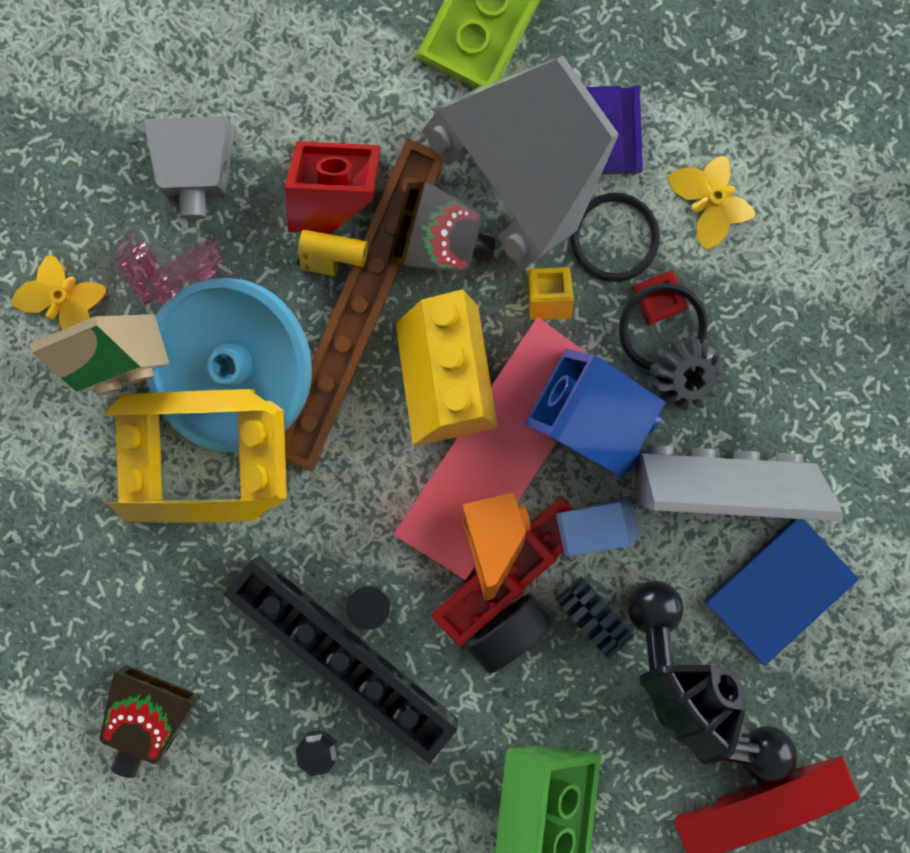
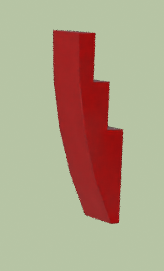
M562 495L530 522L531 530L526 531L523 548L493 599L484 600L478 576L475 572L430 615L459 648L524 592V589L555 563L557 557L564 552L556 514L573 510L574 508Z
M839 756L794 769L791 775L781 782H759V786L721 796L714 805L677 815L674 824L687 853H724L778 835L860 800V794L844 757Z

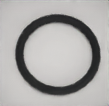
M607 193L591 199L577 231L571 235V246L578 263L586 272L594 277L610 282L630 280L642 274L653 262L660 245V231L652 211L644 202L624 193ZM623 202L630 204L644 215L651 231L649 251L644 260L629 271L621 273L602 271L593 266L581 250L579 233L582 222L593 208L603 203Z
M675 283L649 285L638 291L623 309L619 322L621 345L626 355L643 369L650 370V365L656 363L645 360L633 349L628 336V322L636 305L651 294L673 292L688 299L698 315L699 330L697 338L700 340V344L705 342L708 329L706 311L700 299L684 286Z

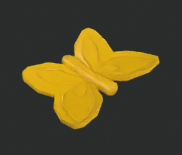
M719 156L709 162L703 171L694 167L680 168L669 174L667 178L673 192L686 200H700L692 204L691 209L696 214L705 209L697 221V238L702 248L707 250L718 245L728 234L730 224L744 223L753 219L756 214L754 208L743 198L733 196L736 190L734 186H727L731 173L729 161L725 156Z
M49 255L40 264L37 279L26 282L15 291L11 302L14 307L26 313H40L50 306L45 314L46 317L54 320L59 312V325L64 330L91 318L88 310L96 306L106 295V287L92 282L75 285L76 278L71 276L66 279L65 269L56 257Z

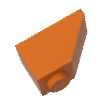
M514 492L462 504L461 522L485 601L495 597L523 548L526 531L531 530L526 507L524 505L518 506Z

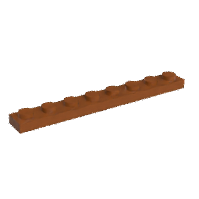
M408 138L406 139L363 240L368 241L364 267L353 265L312 360L311 385L306 403L294 423L284 432L285 460L310 471H314L401 267L400 265H392L387 262L407 184L427 182L435 186L444 166V161L432 148Z

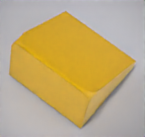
M570 267L528 269L530 320H535L537 316L542 320L571 319L574 298Z

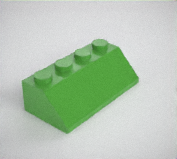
M536 745L507 749L494 853H590L601 754Z

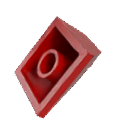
M296 141L285 184L288 232L301 233L304 229L332 234L374 200L381 145Z

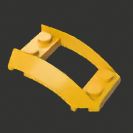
M255 389L120 394L103 415L115 416L118 501L108 502L107 504L125 522L200 523L260 520V516L268 509L277 507L287 499L284 410L271 400L265 401L255 394ZM238 412L241 499L163 500L159 414Z

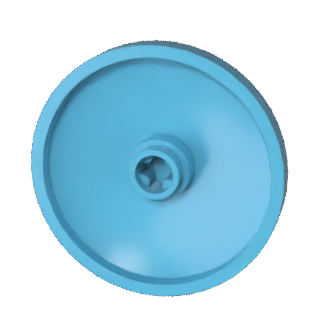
M216 278L184 287L163 304L156 314V320L169 364L153 370L155 377L147 380L150 393L255 389V394L265 401L271 400L284 410V432L294 423L301 413L309 394L312 362L304 331L295 315L281 299L253 282L236 278ZM238 412L162 414L177 432L199 446L220 452H239Z

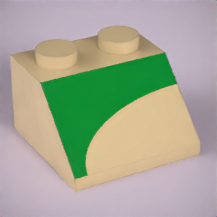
M155 314L96 316L29 344L31 352L76 392L95 390L96 396L122 390L121 382L128 380V384H133L154 378L153 370L169 364Z

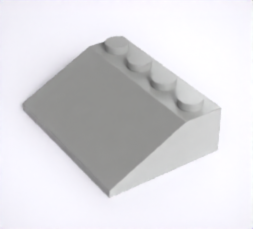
M648 445V453H640L639 461L635 466L633 503L651 510L843 521V511L818 464L803 463V454L776 453V461L760 460V452L734 450L733 459L717 458V449L691 448L690 456L674 455V447Z

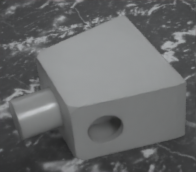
M227 116L144 119L157 188L168 197L179 196L180 218L189 220L206 218L205 195L226 194L234 139V126Z

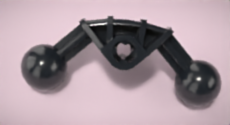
M648 581L639 585L629 598L628 614L632 624L640 632L646 634L649 672L640 675L639 680L640 685L645 688L654 704L653 707L659 722L664 727L673 730L680 743L686 745L703 764L711 765L720 761L741 763L751 777L763 783H778L789 777L797 763V751L794 742L784 731L772 726H762L753 729L745 737L739 736L746 707L742 684L733 671L714 665H673L670 633L678 627L684 612L683 601L677 590L662 581Z

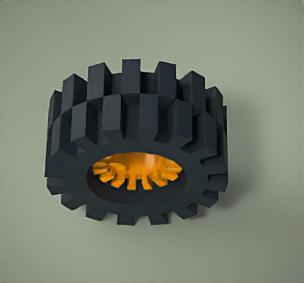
M582 576L555 599L607 659L634 637L633 633Z

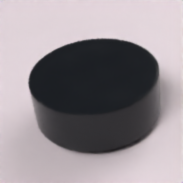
M373 585L359 587L348 599L347 615L350 621L360 629L372 630L378 628L386 621L389 615V598L379 587Z

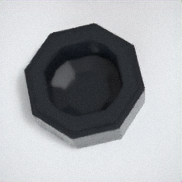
M324 730L307 732L296 748L297 765L310 776L327 774L339 757L337 740Z

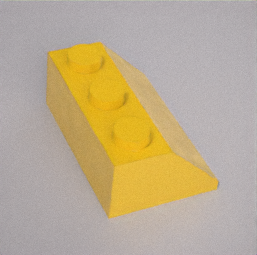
M464 289L420 300L395 323L412 444L416 447L498 428L478 305Z

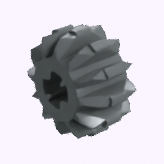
M688 336L684 344L677 338H671L672 350L669 353L664 349H657L658 356L663 359L662 363L650 365L651 372L658 376L651 382L652 387L657 392H662L661 399L667 405L676 403L680 410L686 411L691 403L698 408H704V396L708 394L713 398L718 397V392L713 386L715 383L726 381L725 375L718 371L725 364L724 360L719 355H714L715 347L707 341L700 344V340L695 336ZM689 368L692 373L686 378L683 374Z

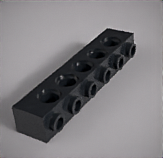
M261 556L252 559L223 594L428 764L433 761L458 730V719L454 714Z

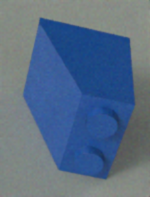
M565 349L524 425L624 479L627 471H631L638 463L641 453L640 448L647 435L652 433L660 423L662 417L661 410L665 401L598 356Z

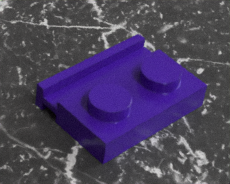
M634 85L629 88H621V86L586 87L619 134L601 175L641 173L643 171L640 85Z

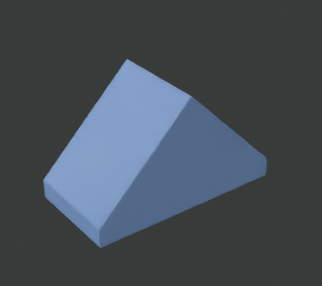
M632 496L621 497L556 514L565 557L630 546L641 537Z

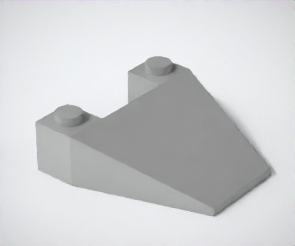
M564 56L472 90L438 109L422 130L428 139L430 147L439 154L446 166L469 153L516 219L497 237L504 245L507 255L516 262L521 271L557 248L577 231L619 135Z

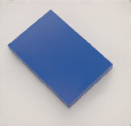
M792 519L708 596L704 602L763 666H766L854 585L859 578L804 519Z

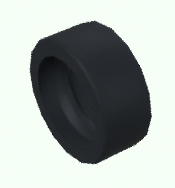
M528 594L513 602L480 629L468 643V649L488 674L495 673L527 651L548 630L552 622L534 598Z

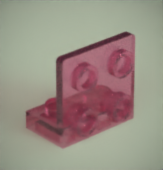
M132 232L118 240L115 261L144 305H147L154 300L161 304L172 299L181 291L179 286L195 278L196 282L209 278L219 270L218 264L223 261L220 243L213 236L157 268L156 263L159 260L146 240L139 242Z

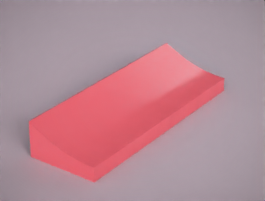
M537 316L491 386L498 428L457 437L393 535L466 580L475 566L461 522L462 504L514 492L518 502L557 443L524 425L565 349L587 352Z

